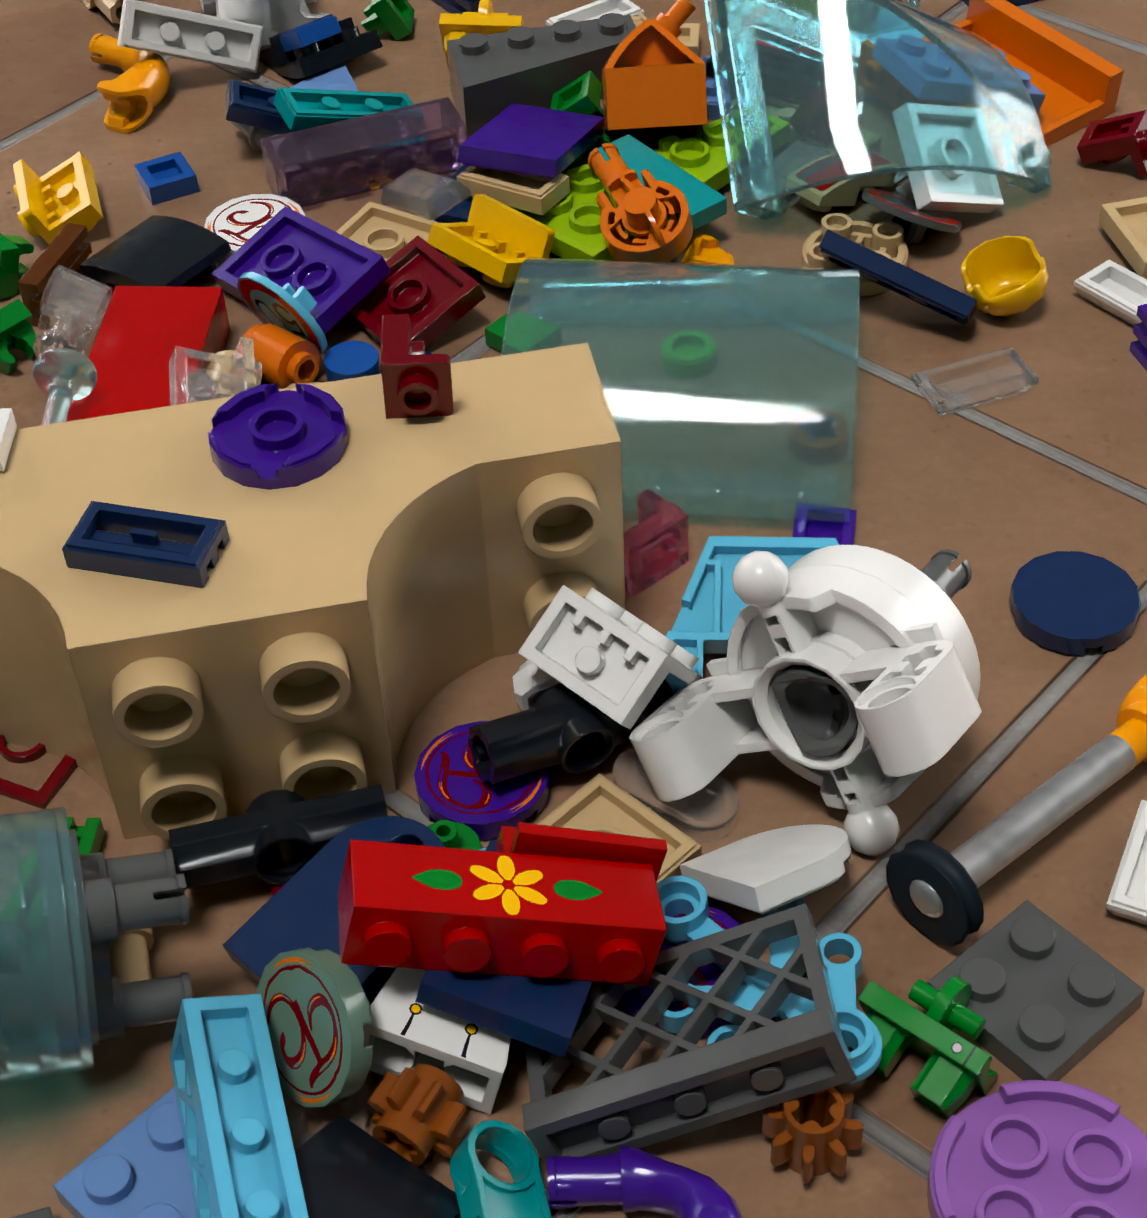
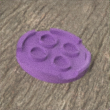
M1025 1080L1000 1085L999 1092L977 1100L958 1115H952L938 1135L932 1151L927 1181L931 1218H1147V1137L1135 1124L1119 1113L1120 1105L1089 1089L1049 1080Z

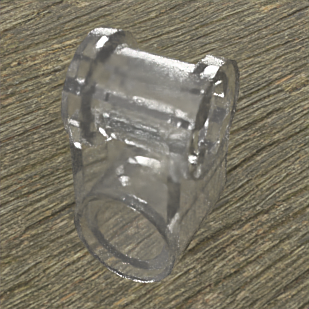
M58 265L55 268L40 302L41 315L33 343V351L36 358L45 367L55 372L71 373L77 369L83 359L86 345L94 342L98 334L103 316L110 302L112 287L62 265Z

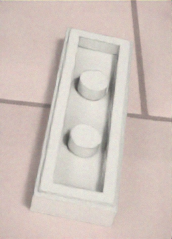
M123 0L117 46L257 73L264 26L138 0Z

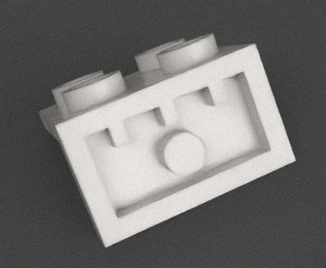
M563 585L518 651L520 655L620 725L630 730L669 672L689 685L704 679L692 670L699 660L696 656L594 588H591L586 597L583 598Z

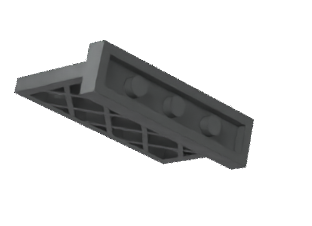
M806 903L660 951L648 985H645L654 989V992L635 1017L616 1010L614 1007L626 991L644 985L593 981L582 1010L583 1014L578 1020L564 1058L525 1043L530 1102L522 1105L524 1132L546 1164L547 1156L580 1157L620 1153V1146H631L639 1149L856 1080L857 1077L851 1054L842 1037L813 918ZM798 935L800 944L782 969L758 960L769 944ZM713 962L727 966L708 993L686 984L698 967ZM805 972H807L808 979L802 977ZM747 975L770 984L752 1011L728 1002ZM791 992L814 1001L816 1010L779 1022L771 1020ZM674 999L696 1007L676 1036L654 1026ZM716 1017L740 1026L733 1037L702 1047L696 1045ZM604 1022L622 1030L623 1033L601 1060L581 1050ZM643 1040L665 1050L656 1062L628 1071L622 1070ZM571 1064L591 1073L582 1086L552 1095V1088Z

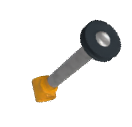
M1147 674L1134 685L1123 701L1116 719V729L951 853L933 842L916 839L907 843L903 850L890 856L886 865V878L893 900L904 917L922 935L937 944L953 947L962 944L967 935L978 932L984 921L983 902L978 888L1143 761L1147 762Z

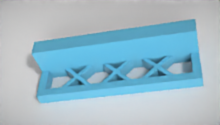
M261 994L182 999L169 1059L197 1218H309Z

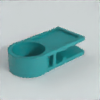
M498 1120L483 1121L473 1127L457 1147L450 1160V1175L454 1183L461 1218H552L539 1168V1157L533 1144L524 1133L511 1124ZM475 1150L488 1151L500 1158L509 1168L513 1183L499 1181L488 1174L480 1164Z

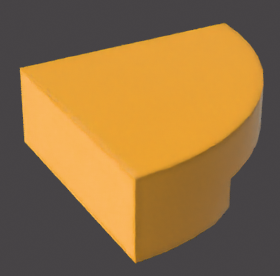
M696 232L681 261V277L732 285L734 258L732 254L719 247V240Z

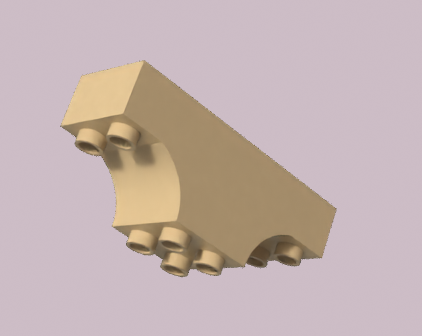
M588 342L451 363L454 411L449 416L386 419L382 374L310 384L331 394L343 408L348 445L340 461L324 475L295 487L268 490L243 486L223 476L214 464L208 432L210 433L213 429L212 418L217 409L234 396L16 429L5 469L0 472V735H4L7 743L31 748L41 743L45 745L46 752L61 758L66 754L75 759L77 766L92 776L112 799L125 840L149 835L169 839L168 830L245 814L250 803L255 798L271 790L285 789L293 791L305 800L379 784L382 786L383 794L395 793V772L398 753L410 725L423 707L449 683L470 669L491 658L518 653L563 585L583 598L586 597L591 588H594L625 609L621 440ZM296 387L279 389V391H296ZM91 501L225 520L229 534V541L225 549L217 548L219 560L214 568L206 567L209 579L204 588L68 568L62 551L63 546Z

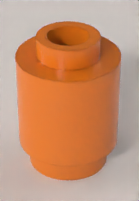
M272 323L254 325L241 338L239 351L250 355L258 362L262 370V379L268 383H278V388L284 389L292 383H312L315 380L320 366V354L314 343Z

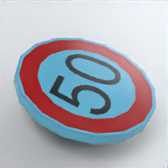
M245 272L239 277L237 287L241 297L263 324H276L314 343L320 355L325 351L328 345L325 334L310 314L317 302L304 286L295 291L290 283L281 287L267 277L255 272Z

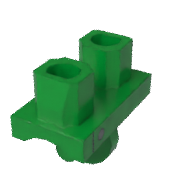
M954 976L939 991L921 979L917 980L909 992L908 999L928 1010L924 1014L870 980L859 996L858 1001L865 1015L878 1028L882 1038V1058L874 1072L887 1078L906 1048L910 1047L928 1059L912 1083L910 1090L923 1104L943 1117L949 1118L966 1101L973 1089H976L985 1096L998 1078L997 1072L989 1068L992 1061L991 1055L952 1031L955 1027L975 1040L985 1027L986 1019L966 1008L972 993L971 984L958 976Z

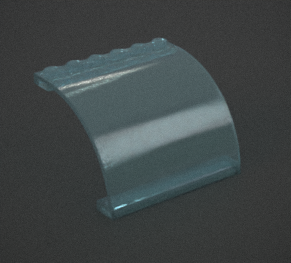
M531 257L524 260L516 277L511 295L501 356L588 342L621 440L623 513L790 522L801 519L807 520V522L839 524L850 522L859 334V269Z

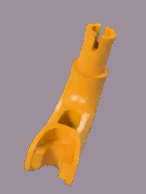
M97 33L91 38L89 43V52L94 53L90 56L91 60L99 64L117 66L124 71V73L112 80H103L97 84V90L102 93L103 98L110 100L104 117L105 127L112 131L128 134L146 122L153 108L163 100L169 91V66L160 54L117 46V38Z

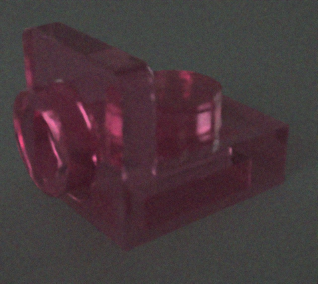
M646 489L637 495L638 525L629 528L623 534L625 590L634 597L689 562L688 515L676 504L667 502L650 489Z

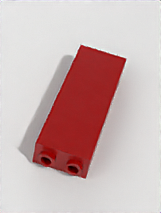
M116 286L64 422L198 402L207 363L214 354L225 350L231 331L223 288Z

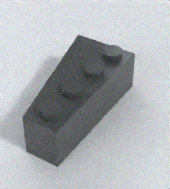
M609 13L602 15L599 19L579 22L561 20L551 26L537 28L518 26L502 33L489 35L469 33L463 35L460 39L447 40L451 93L467 139L512 103L550 109L554 93L590 70L602 83L601 70L609 56L619 43L636 28L630 14Z

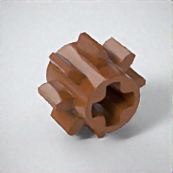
M417 1064L412 1070L405 1067L400 1076L388 1071L367 1102L372 1108L377 1110L371 1118L372 1123L375 1124L372 1130L373 1137L415 1166L422 1165L425 1159L432 1161L437 1152L450 1158L469 1128V1125L461 1119L467 1110L466 1106L461 1104L464 1099L462 1088L446 1072L428 1064Z
M831 1087L779 1104L780 1108L769 1107L763 1109L762 1134L769 1138H774L771 1142V1164L777 1166L786 1163L793 1171L801 1174L803 1183H809L813 1176H820L829 1171L840 1177L843 1176L846 1170V1150L861 1149L864 1127L863 1123L850 1119L854 1102L852 1092L839 1094L836 1089Z

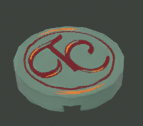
M305 947L279 953L265 966L256 989V994H261L281 1090L288 1098L306 1108L325 1107L346 1101L362 1088L373 1060V1045L364 1047L365 1036L363 1026L372 1024L370 1004L361 983L347 964L341 963L339 954L328 949L316 951L312 947Z

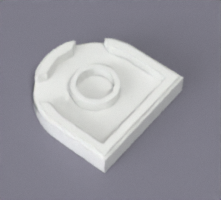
M810 824L789 826L758 833L684 862L679 866L682 876L693 878L701 883L708 897L764 914L839 880L845 873L844 863H849L852 855L846 831L831 825Z

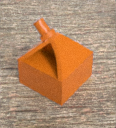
M677 0L665 15L660 12L655 19L645 20L633 29L609 56L601 70L604 130L708 124L705 62L677 39L682 33L679 28L696 10L689 0Z

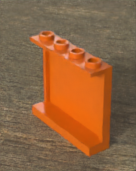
M969 0L967 18L920 41L925 45L938 46L940 41H949L965 49L977 51L979 46L984 45L1004 52L1006 54L1005 60L1011 66L1027 72L1031 76L1030 82L1046 95L1039 113L917 101L871 58L875 46L867 41L861 43L857 86L895 111L905 104L978 110L995 173L1088 126L1090 122L1100 120L1113 113L1124 70L1006 0Z

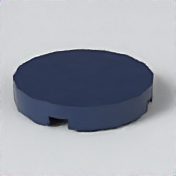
M1056 551L1035 557L1018 570L1011 585L1009 604L1010 611L1012 610L1016 615L1015 624L1023 635L1050 650L1067 655H1084L1086 648L1102 646V653L1117 648L1132 635L1137 623L1141 600L1138 586L1128 573L1106 558L1085 552Z

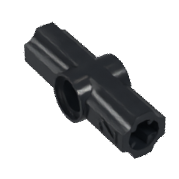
M664 679L630 730L620 725L562 683L543 693L534 703L532 709L469 727L468 745L472 753L474 768L483 783L491 782L492 784L559 763L567 772H586L605 761L613 752L615 746L630 742L631 732L672 696V688L667 680Z
M381 784L305 800L293 791L285 789L271 790L255 798L250 803L245 814L168 830L176 874L184 873L187 889L258 874L267 883L285 885L340 832L361 821L388 816Z

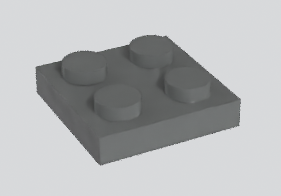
M1028 900L1018 906L927 982V984L939 991L954 976H958L972 985V993L966 1008L986 1019L985 1027L975 1041L1023 1081H1059L1141 1007L1145 992L1142 987Z

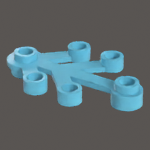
M671 876L657 883L667 929L664 939L674 944H684L724 930L709 918L707 893L702 884L697 880L687 876ZM801 897L762 914V917L804 904L805 901ZM679 914H685V915H687V916L679 917V918H674V917H673V916L679 915ZM837 932L823 937L819 941V946L842 1037L846 1045L854 1049L850 1054L857 1079L844 1083L851 1084L864 1080L877 1069L882 1058V1038L875 1024L867 1015L858 1010L856 1006L855 980L859 978L862 972L861 945L855 937ZM798 935L770 944L771 965L783 968L800 944ZM837 954L846 955L851 958L848 962L842 964L832 963L828 960L829 957ZM713 962V963H715L718 967H720L723 971H724V970L726 969V967H727V966H725V965H723V964H720V963H718V962ZM747 975L728 1002L752 1011L770 984ZM689 982L686 983L706 993L712 988V986H693ZM791 992L773 1017H780L785 1020L816 1009L813 1001ZM689 1005L686 1009L677 1012L666 1009L657 1022L665 1031L678 1034L696 1007ZM724 1025L715 1029L708 1037L707 1045L733 1037L740 1026Z

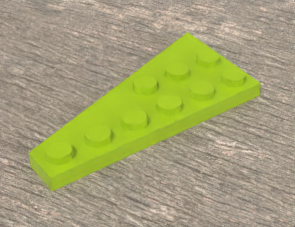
M750 108L702 125V134L686 139H680L673 134L659 139L658 148L654 149V151L717 191L790 142L791 124ZM588 164L567 170L566 176H569L570 193L544 215L517 208L513 209L555 231L551 253L595 274L615 260L607 249L600 228L601 211L597 206L596 197L598 193L603 191L610 202L611 200L595 172L591 170ZM625 231V233L628 234L632 245V241L635 237L629 234L627 231Z

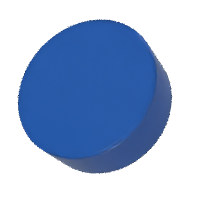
M363 341L339 343L330 348L324 356V366L328 382L381 373L377 349Z

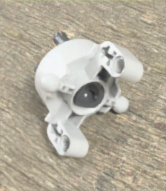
M834 545L817 549L804 555L788 569L777 555L768 551H754L741 557L735 566L732 582L734 592L747 605L739 611L740 614L731 629L727 657L713 659L707 663V668L712 677L700 679L678 690L630 734L629 739L657 798L660 801L670 802L692 795L709 784L739 754L770 751L780 762L796 774L821 786L820 794L826 806L848 810L843 823V829L848 835L849 844L855 851L876 856L889 850L895 844L900 829L897 815L889 808L887 803L899 797L927 767L940 760L982 712L978 703L981 674L977 649L964 618L951 601L952 597L958 591L965 588L971 580L972 570L969 562L965 559L951 572L948 567L958 558L960 553L945 549L934 554L930 562L921 570H918L910 563L892 554L859 545Z

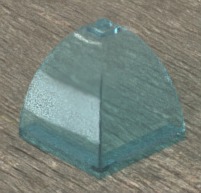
M704 0L734 211L770 220L783 214L782 196L837 181L905 171L962 170L1000 175L1006 178V184L1032 193L1040 192L1052 186L1049 172L1051 155L1044 143L1039 118L1029 92L1018 73L1006 58L988 42L975 34L897 0Z

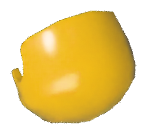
M1003 236L987 240L971 250L961 264V275L967 295L977 300L978 309L993 316H1009L1025 312L1043 297L1049 280L1045 258L1039 255L1034 242L1027 237Z

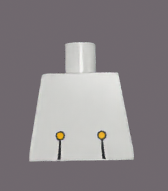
M396 968L370 1005L372 1024L363 1026L365 1036L364 1047L373 1045V1060L369 1070L383 1076L388 1071L400 1076L405 1067L412 1070L417 1064L432 1065L446 1072L460 1085L464 1093V1099L461 1104L490 1115L507 1065L511 1038L415 1002L420 982L426 970Z

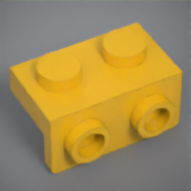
M80 151L40 178L23 159L13 164L16 180L13 189L20 204V211L17 213L18 218L26 231L34 238L41 236L50 244L67 223L85 225L89 232L94 228L97 221L103 218L92 165Z
M475 194L467 222L432 223L427 243L446 253V258L455 265L474 268L483 273L482 279L485 282L498 287L510 288L513 286V282L543 280L555 231L485 194Z

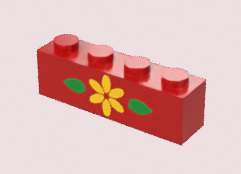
M350 839L337 896L340 960L342 964L648 985L667 931L653 866L650 864Z

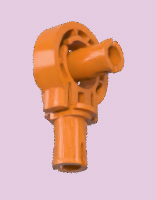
M602 144L603 150L609 157L608 161L604 159L596 147L589 154L588 165L601 181L611 200L610 202L603 191L598 193L596 197L597 206L601 211L600 228L609 253L619 263L632 268L659 270L661 265L665 264L667 266L671 260L684 251L693 234V220L685 195L676 186L665 181L656 180L650 170L647 169L641 171L644 187L636 171L628 168L614 144ZM680 212L681 215L678 222L675 213ZM667 217H668V218H670V220L667 222V226H666V228L664 229V225H665V223H666V221H667ZM625 231H627L629 234L635 237L632 241V245L627 233H625Z

